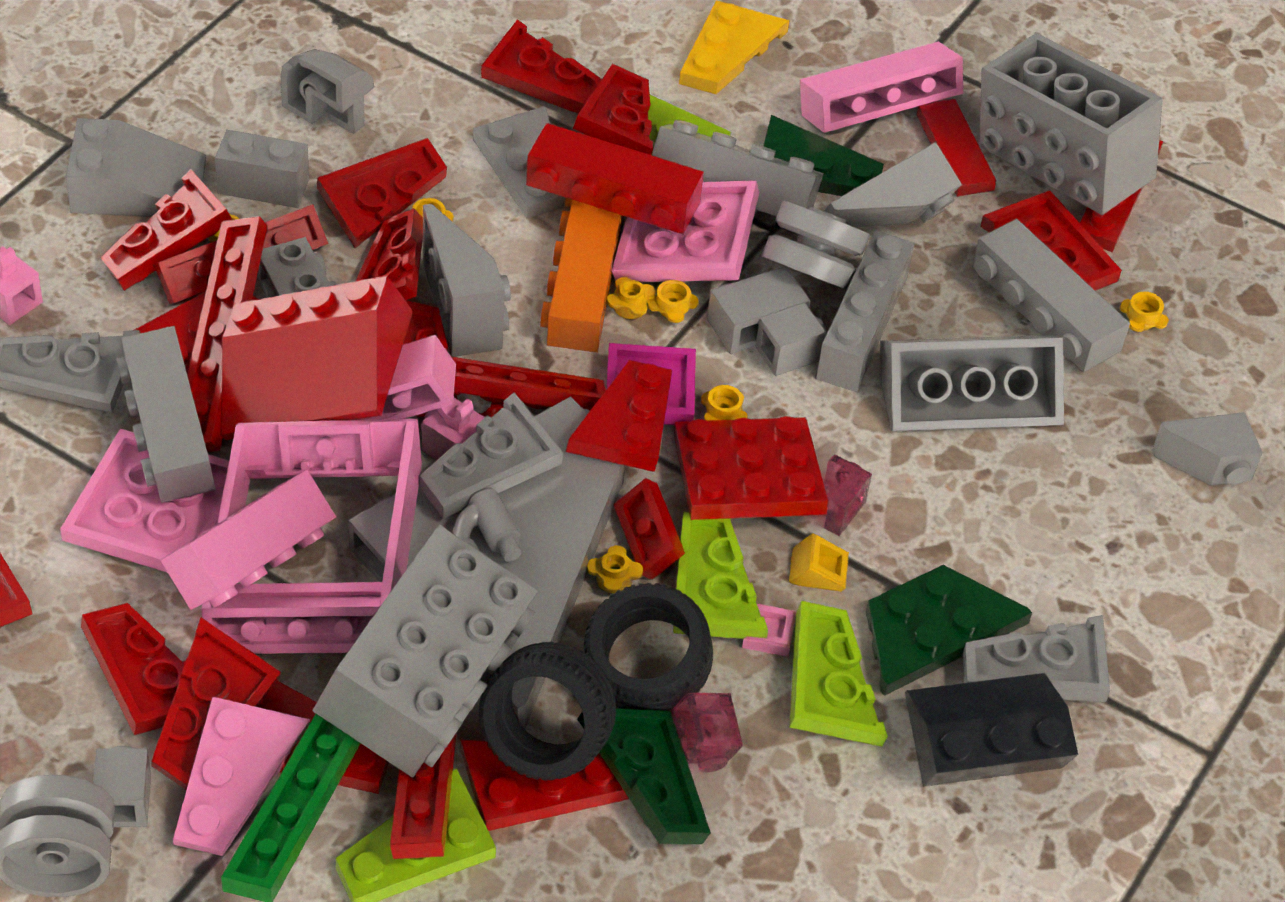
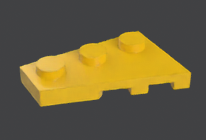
M716 0L680 71L679 84L712 94L719 93L744 71L745 64L755 55L760 57L768 50V44L776 37L781 39L788 32L790 20Z

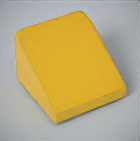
M812 533L792 550L789 582L803 587L842 592L846 589L849 552Z

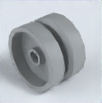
M783 200L775 221L780 227L798 234L797 239L792 241L779 235L769 236L761 256L848 289L856 269L851 263L833 257L836 249L854 256L862 255L870 234L847 225V220L811 206L809 209Z
M39 775L22 779L8 787L0 799V879L6 885L21 892L43 897H70L90 892L102 885L110 874L112 852L110 837L113 834L115 819L114 799L102 787L88 780L67 775Z

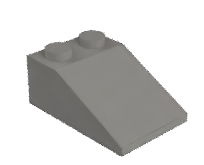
M77 118L66 173L70 212L152 217L158 211L155 204L165 194L172 197L184 185L181 178L190 169L203 182L206 154L120 120Z
M934 142L834 200L824 211L847 220L846 224L852 227L909 224L919 217L925 223L942 213L946 206L955 201L952 194L962 184L939 146Z
M433 204L423 205V268L435 306L440 311L451 356L457 357L502 349L503 331L509 330V316L504 305V301H510L511 299L507 275H500L495 259Z

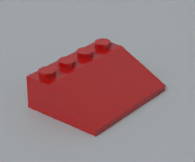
M382 276L234 304L222 337L221 435L225 440H232L238 423L337 421L381 416L413 313L390 278Z

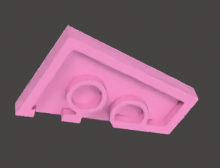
M212 697L174 833L173 845L223 856L257 806V801L273 777H276L284 765L285 759L297 741L304 735L310 725V719Z

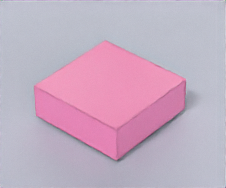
M757 604L761 617L764 616L768 628L767 638L746 636L743 639L742 648L788 657L796 611Z

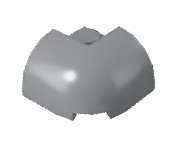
M317 49L294 55L282 66L281 97L284 108L311 124L324 116L353 134L365 126L364 95L375 87L373 77L366 71L335 53Z

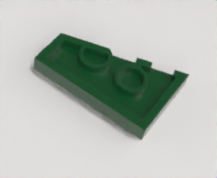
M771 115L763 147L776 151L774 158L789 162L791 157H797L814 163L813 170L824 173L818 190L820 193L843 196L878 176L883 171L884 164L776 116Z
M616 709L613 730L599 752L659 844H703L711 832L671 711ZM582 711L577 720L584 729V715Z

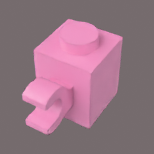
M2 246L0 248V319L11 325L43 303L39 273L18 258L14 249L11 247L6 249Z
M453 398L452 405L428 411L421 422L422 451L438 460L453 445L465 442L476 432V425L485 417L473 410L472 401L469 399L462 403Z

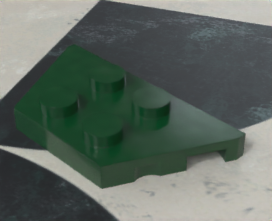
M941 565L868 600L866 616L869 630L873 633L872 649L874 660H878L880 691L885 696L963 657L966 642L1006 635L1029 624L1032 616L1031 610L945 565Z

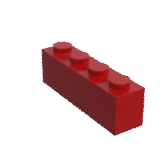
M546 123L528 153L526 185L684 234L701 200L704 171Z

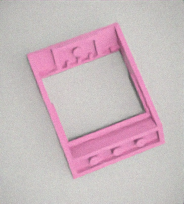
M418 419L238 423L235 427L218 523L245 507L250 479L292 478L307 469L312 478L398 476L382 582L250 584L245 588L241 584H235L234 587L238 594L215 608L211 606L209 601L202 604V618L254 654L348 653L407 570L419 487V475L422 466Z

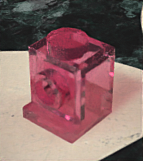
M687 693L671 710L687 762L697 763L701 772H714L724 768L727 762L743 747L731 693Z

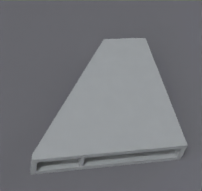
M572 397L535 416L537 421L563 451L562 464L498 493L520 533V540L517 543L522 551L520 557L514 561L507 562L504 560L501 552H493L478 525L472 529L469 539L475 541L478 551L538 590L528 605V608L536 613L513 645L507 657L518 649L530 644H538L540 642L560 643L587 575L588 561L595 555L614 507L613 504L616 502L624 482L625 465L565 452L570 436L590 412L587 409H583ZM418 487L407 568L438 525L453 533L455 522L462 512L461 510L443 519L420 487ZM395 494L348 520L349 549L379 582L383 580ZM527 677L516 681L513 685V710L524 729L527 726L545 677Z

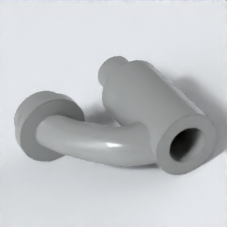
M485 489L473 495L468 502V506L459 514L454 525L453 534L478 550L475 541L469 539L472 529L478 525L493 552H501L504 560L507 562L519 558L522 553L517 544L520 540V533L497 491Z

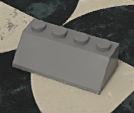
M1037 335L880 340L881 386L891 431L1064 425L1062 337Z

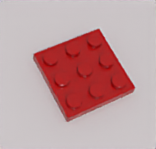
M784 416L768 419L738 418L735 420L708 421L695 419L692 421L675 422L674 439L691 520L827 515L828 498L806 417L794 418Z

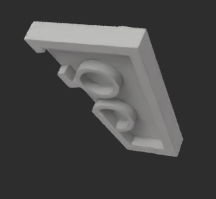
M546 106L473 128V141L526 219L564 207V197L526 185L528 153L545 124H550Z
M123 331V336L100 337L99 332L82 333L81 338L55 339L52 335L0 338V388L113 413L124 385L116 359L125 356L121 338L140 334V331Z
M514 392L504 400V407L492 418L487 415L476 425V432L465 442L453 445L419 475V487L444 519L466 508L471 497L479 491L493 489L500 493L561 465L563 451Z
M1103 615L1089 617L1086 624L1066 627L1064 623L1050 625L1047 627L1046 632L1027 636L1016 632L966 642L963 651L964 683L1045 673L1062 699L1106 702L1110 693Z

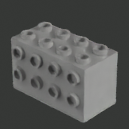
M1035 33L982 67L980 147L1103 215L1156 178L1163 98Z
M438 525L338 665L312 711L412 778L423 762L432 768L487 687L486 682L489 677L501 666L513 645L536 613L528 608V605L538 590L441 525Z

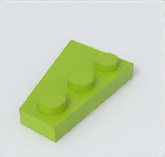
M456 768L452 774L444 857L393 859L390 847L393 824L392 816L336 857L335 862L336 871L351 902H377L496 858V845Z

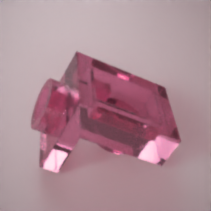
M833 455L829 459L826 469L824 486L829 492L827 494L828 508L824 529L840 537L866 503L872 473L838 455Z

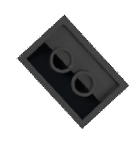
M1045 673L914 689L905 692L923 787L1060 769L1078 755L1069 708Z

